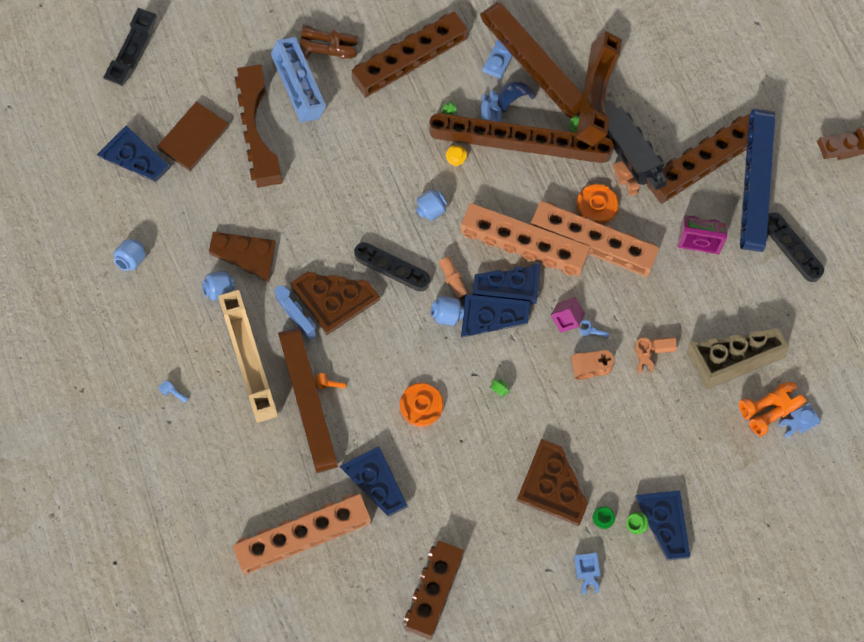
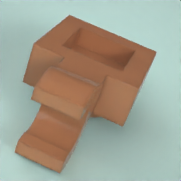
M623 161L614 163L613 170L619 185L626 184L629 195H637L638 189H640L639 184Z

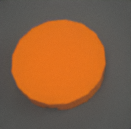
M592 184L585 187L579 193L576 208L581 217L591 218L598 224H606L616 215L619 201L615 192H612L606 185Z
M415 383L407 387L400 399V411L404 419L411 425L418 427L429 426L435 423L443 411V397L439 390L426 383Z

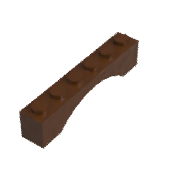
M604 31L591 44L576 138L591 146L597 144L608 133L610 118L605 110V95L611 73L620 55L622 39L607 31Z
M262 65L237 68L238 76H235L234 79L236 89L240 88L241 94H238L237 97L239 107L243 106L244 112L240 113L242 125L247 126V131H243L245 144L250 143V149L247 150L248 162H253L254 167L250 168L251 180H256L257 188L282 184L278 157L263 143L256 129L257 109L266 93Z

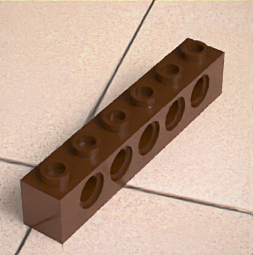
M455 11L450 14H444L438 21L425 25L422 30L415 34H409L398 44L394 43L384 52L374 54L370 60L357 64L351 70L352 80L366 98L467 40L468 28ZM393 61V62H396V63H395V64H389L388 62ZM373 71L379 72L377 74H371V72Z
M750 114L743 118L739 116L732 122V125L727 128L725 126L720 128L713 137L704 138L694 149L690 147L680 158H673L667 162L666 166L662 168L667 185L655 191L647 183V187L661 204L665 203L746 151ZM734 134L739 135L741 138H736ZM717 145L724 146V149L719 148ZM700 155H705L708 159H703ZM684 166H689V167H691L692 169H691V170H687V169L684 168ZM667 176H672L675 180H669Z

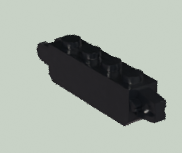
M605 100V110L610 118L608 133L605 137L612 140L614 144L613 149L638 184L645 185L649 183L655 191L665 187L667 180L662 172V167H664L662 158L654 153L650 141L644 139L640 127L634 125L630 113H626L621 106L617 108L611 100Z

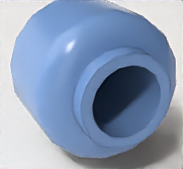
M430 189L417 198L418 207L415 209L422 219L426 217L428 220L433 221L446 212V205L448 203L439 190Z
M124 240L114 251V262L121 270H135L146 256L143 244L138 240Z
M225 271L209 273L206 275L205 280H202L203 293L205 297H209L212 301L219 300V295L232 292L235 289L234 278L230 277Z
M440 296L437 300L433 301L431 317H434L436 323L454 326L458 320H462L464 307H461L460 301L457 298Z

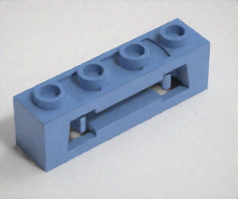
M296 37L277 40L271 56L300 123L318 120L326 105Z

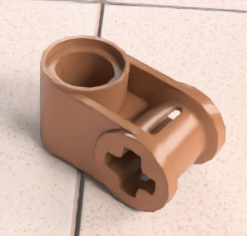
M602 350L572 355L571 362L574 378L583 380L608 375L613 369V354L610 351ZM601 360H604V362H605L607 365H606V366L603 365V363L600 362V361H601Z

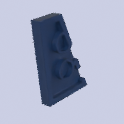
M127 126L97 154L99 158L154 182H157L171 168Z
M541 263L522 268V266L514 267V270H497L475 274L473 295L530 301V304H537Z
M466 294L461 338L528 324L530 301Z
M379 446L339 466L388 517L409 507Z
M680 490L635 495L642 513L648 518L649 527L666 560L689 559L691 556Z

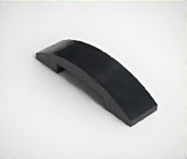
M137 8L130 23L131 29L115 61H111L103 77L105 80L121 86L127 82L148 45L157 19L156 14Z

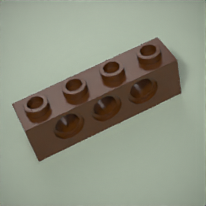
M439 540L437 546L432 545L428 555V559H431L429 567H424L420 576V580L423 581L421 588L415 589L411 600L415 604L412 611L407 610L403 623L407 624L406 631L432 640L463 558V549ZM438 563H443L448 569L444 573H439L434 567ZM431 584H435L440 590L437 594H430L426 588ZM421 606H428L431 609V613L428 616H422L418 610Z

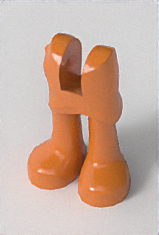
M787 381L780 384L776 390L768 393L767 396L753 402L749 398L739 401V409L745 420L753 418L771 405L776 407L768 413L750 420L749 427L756 435L764 436L769 431L768 425L781 416L784 418L807 401L803 394L794 397L792 400L789 398L788 394L797 388L795 382Z

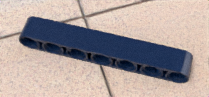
M753 108L749 116L740 232L741 250L763 252L766 247L775 130L774 111Z

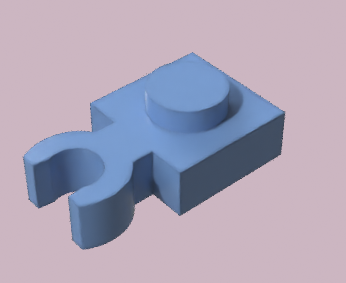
M809 403L790 413L789 416L792 420L784 419L778 426L780 428L786 425L790 428V431L784 435L787 438L792 436L796 429L802 434L819 425L821 421Z
M597 553L574 555L577 580H584L581 586L582 594H587L586 586L588 585L594 587L595 594L598 593L599 584L594 580L595 577H600Z

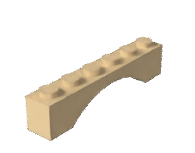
M236 290L219 295L218 298L256 422L260 423L278 417L240 291Z

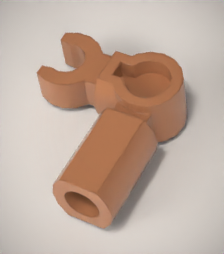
M644 337L638 339L634 346L637 359L640 361L637 365V372L641 374L642 366L647 365L650 373L654 371V364L650 360L652 357L651 351L654 353L676 352V338H656L653 341Z

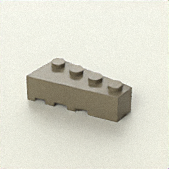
M779 328L751 332L750 335L744 336L732 335L730 338L717 340V338L708 339L706 342H689L687 354L706 389H710L785 358L789 346Z

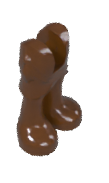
M309 24L302 25L300 48L306 60L312 53L328 54V56H338L342 59L357 57V50L353 46L358 44V36L339 33L335 30L329 33L314 29ZM311 40L327 41L331 43L329 45L318 42H312Z

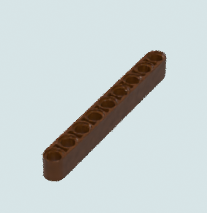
M441 113L434 114L429 120V133L431 137L444 141L597 163L608 162L614 148L612 140L607 137L602 138L597 144L591 146L576 138V133ZM435 125H442L443 127H442V128H435L434 126H435ZM456 128H462L463 130H462V131H456L455 129H456ZM476 131H483L484 133L477 134ZM496 134H503L504 136L498 137ZM520 136H521V137H524L525 139H524V140H518L516 137H520ZM542 139L545 143H539L537 140ZM559 142H562V143H565L566 145H565V146H560L558 143H559ZM583 145L587 148L581 149L578 146ZM604 148L607 152H602L599 149Z

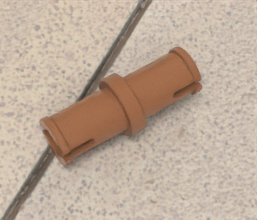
M451 257L440 260L438 263L446 276L445 281L447 285L451 286L458 300L464 299L466 294L469 295V292H467L461 279V273L457 272Z

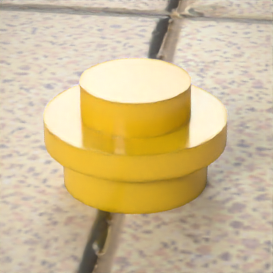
M454 145L448 148L446 159L450 164L459 166L466 161L467 153L463 147Z

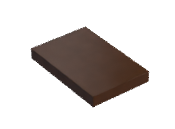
M196 101L157 145V148L191 172L228 129L229 123Z

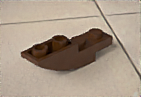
M864 126L859 127L854 132L820 137L817 140V144L823 158L837 157L838 160L863 155Z

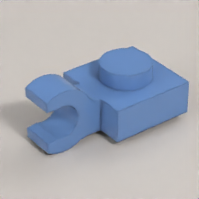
M493 90L490 91V96L482 94L481 119L502 122V108L497 106L498 93Z

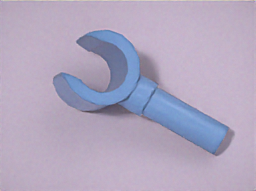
M582 320L581 325L589 328L586 330L579 328L581 335L596 334L606 338L609 337V332L596 329L591 326L588 320Z
M164 381L158 386L164 396L171 392L185 403L189 399L178 392L169 381Z

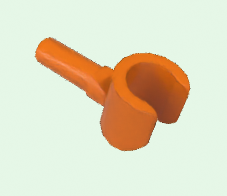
M325 373L317 374L315 377V383L319 389H324L328 386L346 388V383L328 381L327 374Z

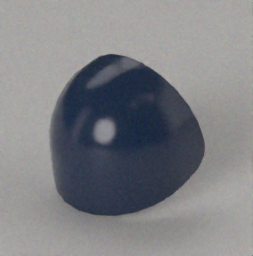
M512 81L506 84L499 92L498 105L504 113L507 107L519 97L529 95L531 99H534L535 95L527 84L520 81Z

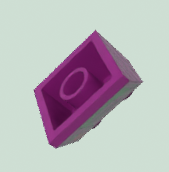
M684 216L680 225L677 248L719 255L727 239L726 223H721L715 219L703 220L696 216Z

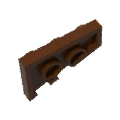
M213 232L209 254L231 265L234 264L250 274L253 273L269 283L276 240Z

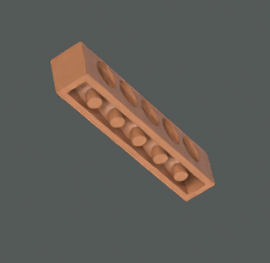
M540 201L530 224L590 246L588 254L645 277L649 276L659 251V247L650 241H641L632 234L621 233L609 225L603 226L591 218L578 216L571 210L560 209L551 202ZM556 219L560 221V223L553 224L551 220ZM577 227L580 231L574 232L570 228ZM597 235L600 239L594 240L590 236ZM610 243H617L620 247L614 248ZM635 250L639 255H632L630 251Z
M472 203L469 204L461 223L460 233L469 239L476 238L488 246L503 248L507 253H517L529 261L536 260L548 268L563 270L565 274L570 276L576 275L580 277L590 249L588 245ZM485 224L488 225L489 228L481 229L479 226ZM507 232L509 236L503 237L499 233ZM526 239L529 243L522 244L519 240ZM545 246V247H547L549 250H548V251H541V250L539 249V247ZM564 253L567 254L569 258L563 259L559 255Z
M347 495L339 503L334 504V502L323 505L321 507L322 510L314 513L313 511L305 512L297 520H285L275 529L266 528L259 531L255 537H244L237 540V544L233 545V549L243 574H249L371 524L370 516L361 495ZM341 511L350 513L349 518L346 520H341L337 516ZM325 519L329 524L326 528L321 529L316 526L317 522ZM299 528L308 530L304 537L295 535ZM277 537H285L286 542L284 545L277 546L274 544ZM257 545L265 547L264 552L259 555L254 554L253 549Z

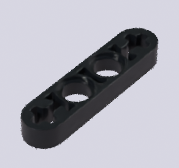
M775 212L769 213L767 234L807 281L817 282L824 273L823 265L780 214ZM770 220H771L772 222L776 221V222H777L776 226H775L774 224H773V225H770V224H769ZM789 235L792 242L789 244L784 243L781 240V236ZM802 251L805 254V259H797L794 252ZM810 269H816L817 273L810 274L809 271Z
M366 242L357 244L354 249L357 262L416 291L421 292L428 289L430 276L426 271ZM367 250L368 255L361 257L359 251ZM379 258H386L389 261L385 267L378 266L376 262ZM399 267H405L408 272L404 276H398L395 271ZM411 272H414L413 277H411V280L409 281L408 279L411 276ZM424 277V282H421L420 285L417 284V279Z

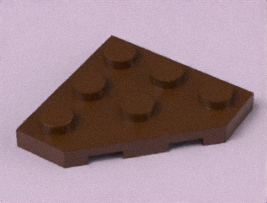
M307 271L290 283L291 288L326 335L380 301L379 295L366 280H349L346 277L324 276Z
M541 439L517 501L577 526H580L588 506V502L582 494L572 467H570L563 448Z

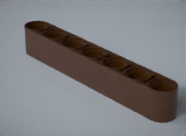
M497 1L481 12L480 17L486 27L561 111L569 118L576 116L581 109L583 94L511 13Z
M297 327L278 332L316 473L338 468L300 328Z

